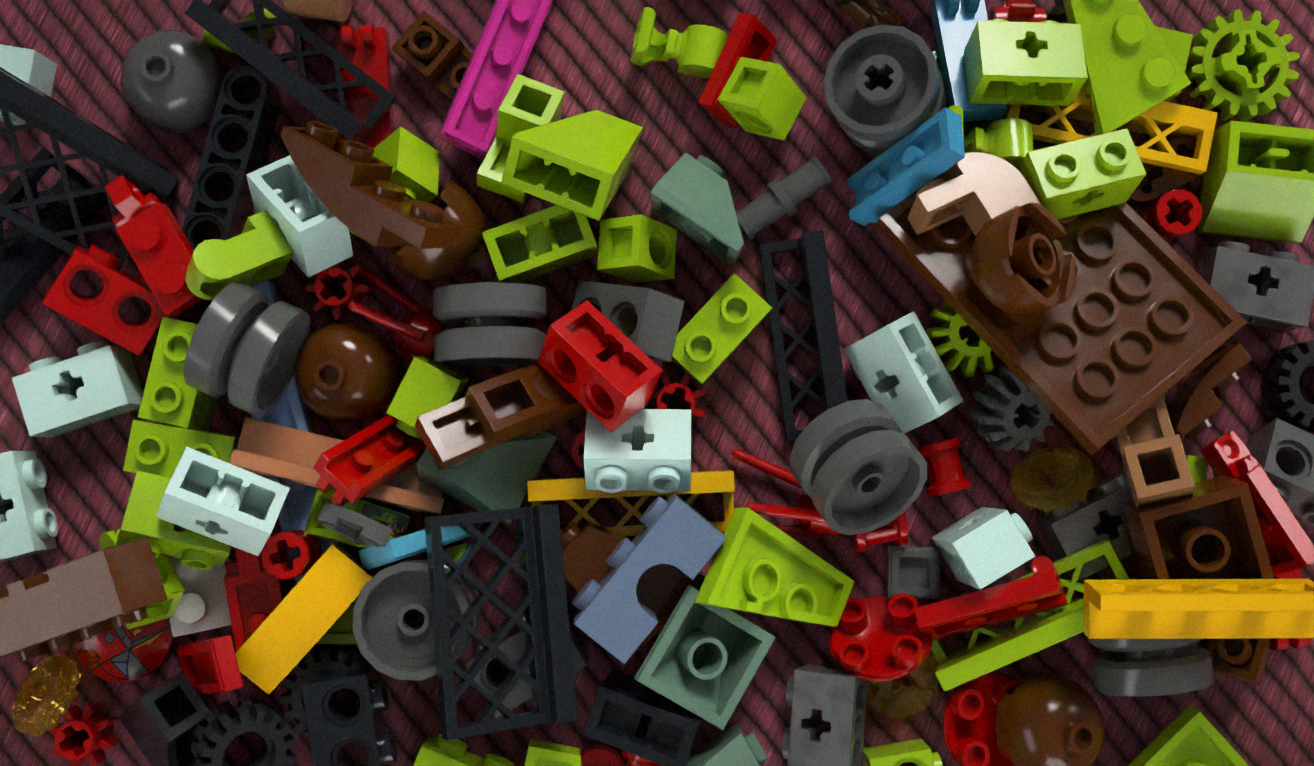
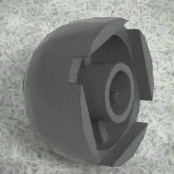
M159 30L143 36L129 49L121 67V87L128 104L145 122L167 133L188 134L196 131L195 127L202 125L208 119L212 121L221 85L227 72L221 64L220 58L203 40L180 30Z

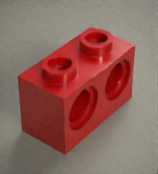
M91 244L88 251L77 245L45 295L42 304L140 356L161 323L162 316H165L162 308L140 271L136 277H133L117 268L120 259L94 244ZM80 270H92L101 277L103 287L94 295H82L72 287L71 277ZM129 297L143 298L150 305V312L140 321H129L119 312L121 302Z
M588 300L549 326L538 359V363L611 433L647 406L663 371Z

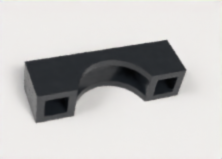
M181 671L138 698L119 718L151 766H194L192 759L195 756L191 752V742H199L194 732L198 724L203 727L209 725L204 716L210 710L184 672Z

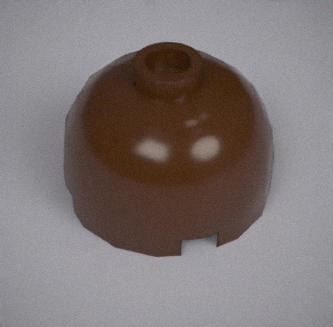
M448 178L444 187L442 185L438 187V196L429 203L444 210L443 217L463 227L457 248L420 249L415 245L392 247L388 255L389 261L404 272L420 280L431 282L445 280L454 275L459 269L468 274L477 265L485 252L479 246L483 236L482 232L485 231L483 214L477 202L462 187Z
M1038 203L1014 206L994 216L983 225L972 245L971 274L974 283L994 306L1014 314L1043 312L1052 309L1058 304L1065 303L1071 297L1075 286L1076 264L1073 253L1063 254L1062 246L1058 240L1067 236L1063 226L1050 210Z
M360 322L334 323L311 334L299 349L294 364L295 386L303 403L318 416L334 422H359L374 416L393 400L401 379L400 361L395 349H391L389 343L382 337L384 335L378 329Z
M1046 672L1026 674L1017 681L1023 683L1017 686L1012 694H1004L999 702L995 718L996 742L1001 752L1008 755L1013 763L1011 765L1091 766L1101 752L1105 736L1103 716L1093 696L1078 683Z

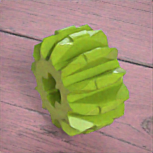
M943 300L946 311L936 308L929 314L932 321L940 327L929 328L925 332L929 339H939L940 345L934 347L938 355L941 356L944 353L948 355L944 362L947 372H952L958 367L959 363L963 377L974 376L977 366L984 373L993 371L995 367L992 357L1000 358L979 336L977 340L970 342L969 345L966 344L968 338H960V328L968 324Z

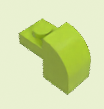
M519 74L516 75L498 110L496 137L477 172L476 186L524 203L528 193L501 183L512 137L517 132L560 120L565 91Z

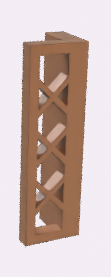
M245 417L237 449H233L229 464L257 475L318 488L316 483L321 475L313 467L323 452L344 440ZM418 462L361 498L434 516L441 514L444 498H441L443 492L419 481Z

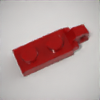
M123 175L106 185L105 188L114 206L120 211L112 217L117 227L116 231L164 314L174 318L201 301L202 298L194 295L188 289L185 282L186 271L194 249L168 205L161 203L156 195L151 192L144 196L137 182H131Z
M1231 431L1203 447L1200 452L1212 468L1215 478L1227 475L1248 483L1273 575L1310 566L1314 563L1313 543L1261 465H1258V461L1250 455V450L1235 432Z
M235 548L237 560L225 562L226 575L223 579L237 652L282 601L283 595L280 579L265 570L260 554L256 556ZM240 672L241 679H246L247 677Z

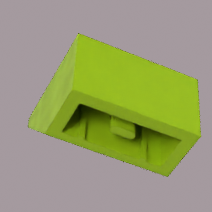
M1229 121L1214 130L1207 171L1203 173L1200 203L1202 206V217L1198 226V233L1294 244L1301 243L1314 218V129Z

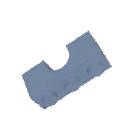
M673 492L666 500L658 496L650 504L640 518V522L645 525L632 542L625 537L614 548L606 560V563L611 566L599 583L590 579L572 602L577 608L573 613L574 625L623 664L627 662L658 623L655 612L636 595V587L641 575L654 565L669 564L677 567L693 580L727 538L717 527Z

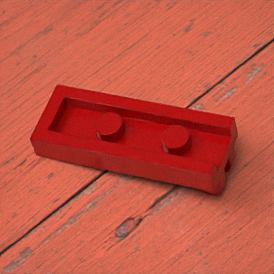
M365 24L361 26V29H355L353 25L342 26L341 30H335L336 50L392 93L389 33L386 28H375L373 24ZM344 70L345 81L357 80ZM367 87L346 89L349 111L364 121L380 97ZM393 105L364 144L374 149L394 132ZM341 135V139L348 140L343 135Z
M387 415L323 452L313 467L321 475L316 486L323 493L335 487L336 491L331 500L337 506L342 507L348 501L353 504L418 462L426 449L424 441L397 428L396 424L399 419Z
M1038 556L1031 564L1034 576L914 608L919 629L925 635L932 634L934 641L1069 604L1053 562L1046 556Z

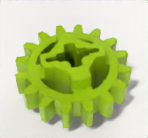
M1240 9L1234 10L1225 19L1219 15L1206 25L1207 29H1201L1192 38L1196 46L1190 49L1188 62L1194 63V66L1187 70L1185 74L1189 80H1195L1197 86L1189 95L1191 98L1203 94L1207 99L1203 109L1210 111L1216 106L1220 107L1221 120L1223 121L1232 118L1237 112L1242 122H1247L1257 116V113L1261 116L1277 108L1276 103L1285 100L1291 95L1290 90L1285 85H1289L1299 78V73L1289 69V65L1298 60L1300 54L1297 52H1287L1285 47L1293 39L1292 34L1279 37L1275 33L1280 23L1277 19H1274L1266 26L1261 24V11H1254L1245 20ZM1222 39L1223 44L1218 47L1219 56L1212 58L1216 44ZM1269 74V79L1265 86L1264 76ZM1265 86V88L1260 93L1259 89Z

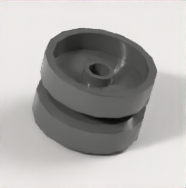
M880 24L859 30L842 42L828 61L823 82L827 105L851 142L870 154L881 155L946 107L947 95L944 80L938 69L934 53L921 36L903 26Z
M239 281L228 284L208 306L194 331L186 353L183 371L185 384L214 398L228 392L229 404L256 417L265 415L279 401L294 375V364L299 349L308 339L310 316L306 311L284 301H278L268 306L267 296L263 292Z
M479 282L449 285L434 289L433 317L445 324L466 326L464 328L444 330L433 337L434 363L437 365L465 367L517 366L538 363L546 334L539 329L515 327V325L535 323L547 316L545 287L519 283Z
M868 399L846 401L827 409L806 426L796 439L790 454L791 472L802 489L812 499L813 505L834 532L845 535L869 533L889 524L904 513L916 500L927 479V462L909 438L903 434L882 404Z
M414 556L380 570L363 586L353 608V634L360 653L377 671L397 680L422 681L437 675L427 556ZM444 564L445 576L451 569ZM458 576L446 592L447 606L461 617L476 598V591ZM417 609L423 614L424 624L422 626L417 625V616L410 614V610ZM480 610L469 623L475 630L479 626ZM449 619V630L451 631L455 624ZM464 631L451 647L452 662L460 657L472 642V638Z
M1087 637L1089 644L1099 649L1107 650V652L1093 659L1091 663L1094 688L1102 694L1134 697L1163 696L1187 693L1215 684L1211 652L1191 645L1202 639H1089Z

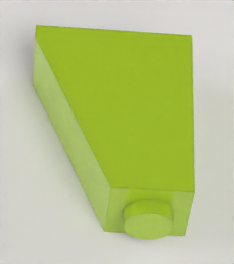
M596 109L517 132L512 137L501 183L599 221L630 170L643 127Z

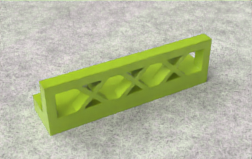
M1110 539L1102 540L1053 563L1058 571L1062 585L1067 587L1066 598L1069 605L1036 613L1035 615L1037 616L1024 622V617L1017 618L1014 626L1003 631L991 626L975 629L972 632L968 646L949 655L941 639L932 641L931 650L938 662L935 674L943 690L948 691L1084 632V595L1071 600L1074 590L1084 593V584L1077 582L1083 564L1105 555L1117 579H1130ZM1074 569L1071 579L1060 576V574ZM1031 572V573H1029V574H1027V575H1025V576H1023V577H1020V578H1018V579H1016V580L1023 579V578H1027V577H1030V576H1034V575H1033V572ZM979 632L989 636L976 642Z

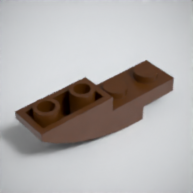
M308 121L306 127L283 126L281 137L304 180L320 201L355 234L375 247L415 245L420 249L457 248L463 227L443 217L444 210L439 206L424 201H413L406 197L405 188L389 182L393 166L374 157L375 150L372 147L356 141L343 140L337 137L339 131L336 128L321 122Z
M539 363L469 387L465 397L418 416L415 427L441 471L524 433L529 438L586 413L587 409Z

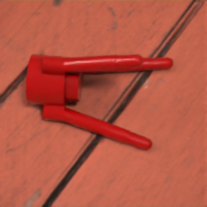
M364 269L365 272L362 276L364 279L415 316L405 314L402 320H399L355 301H351L348 304L349 310L395 330L394 341L402 344V347L390 345V347L395 349L399 358L411 363L414 357L426 356L433 359V337L444 331L446 325L436 321V318L433 317V311L423 308L369 269Z
M739 449L732 451L733 458L802 489L792 472ZM800 495L796 508L752 502L745 506L757 514L795 519L797 525L776 526L790 537L804 536L819 539L821 534L838 535V532H834L824 521L808 495Z

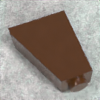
M589 520L580 528L575 523H572L561 532L565 579L578 593L590 579L599 583L611 568L606 563L607 558L626 536ZM658 564L648 568L641 575L637 583L636 595L655 612L658 623L634 654L663 629L688 585L700 590L706 577L702 570L692 580L675 566Z

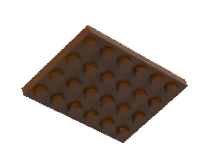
M1028 105L1019 112L1018 118L1026 120L1031 124L1040 125L1044 122ZM1033 139V150L1059 145ZM945 173L940 174L939 176H937V177L934 178L933 180L940 179V178L943 179ZM920 189L882 215L876 225V228L1091 455L1096 453L1248 323L1127 203L1057 219L1067 235L1058 239L1062 246L1063 254L1073 253L1076 264L1075 286L1071 297L1065 303L1058 304L1050 310L1027 314H1014L994 306L974 283L971 274V254L976 236L963 215L917 235L907 218L916 199V193Z

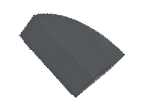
M329 503L324 504L317 518L324 527L359 545L380 548V546L385 547L393 529L371 518Z

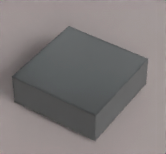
M886 545V596L892 598L894 595L903 593L909 594L914 598L939 599L940 548Z

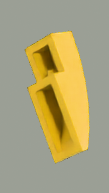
M333 542L235 653L239 671L269 695L358 597L363 586L374 577V574L367 568L363 569L361 563L337 543Z

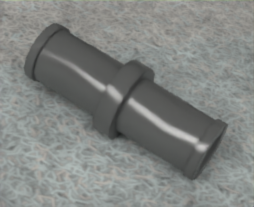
M812 156L808 162L780 182L774 179L766 185L768 189L766 192L736 212L740 229L750 241L782 216L791 217L797 212L796 206L824 186L832 183V179L822 163L815 156Z

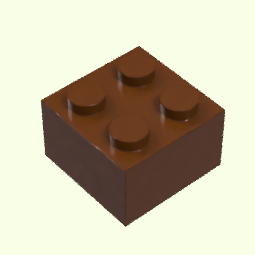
M1223 475L1194 483L1193 495L1138 507L1134 500L1122 503L1143 579H1274L1248 483Z

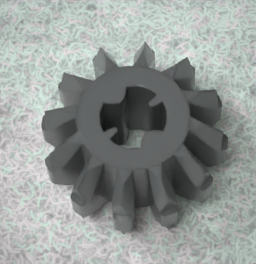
M1001 364L998 377L993 374H984L987 386L983 391H971L974 398L979 401V404L968 411L971 418L977 422L974 429L978 435L986 441H991V444L999 450L1007 452L1012 448L1028 452L1032 439L1036 442H1045L1043 430L1046 426L1058 425L1054 417L1050 416L1051 412L1008 366Z

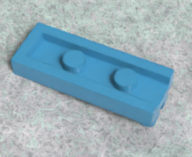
M934 0L931 7V16L948 106L958 105L962 107L963 122L1001 120L1007 109L1006 104H973L968 102L964 49L977 21H989L985 1Z
M945 107L847 179V186L855 190L856 206L849 211V219L863 226L870 222L877 223L879 218L893 206L964 159L965 150L961 116Z

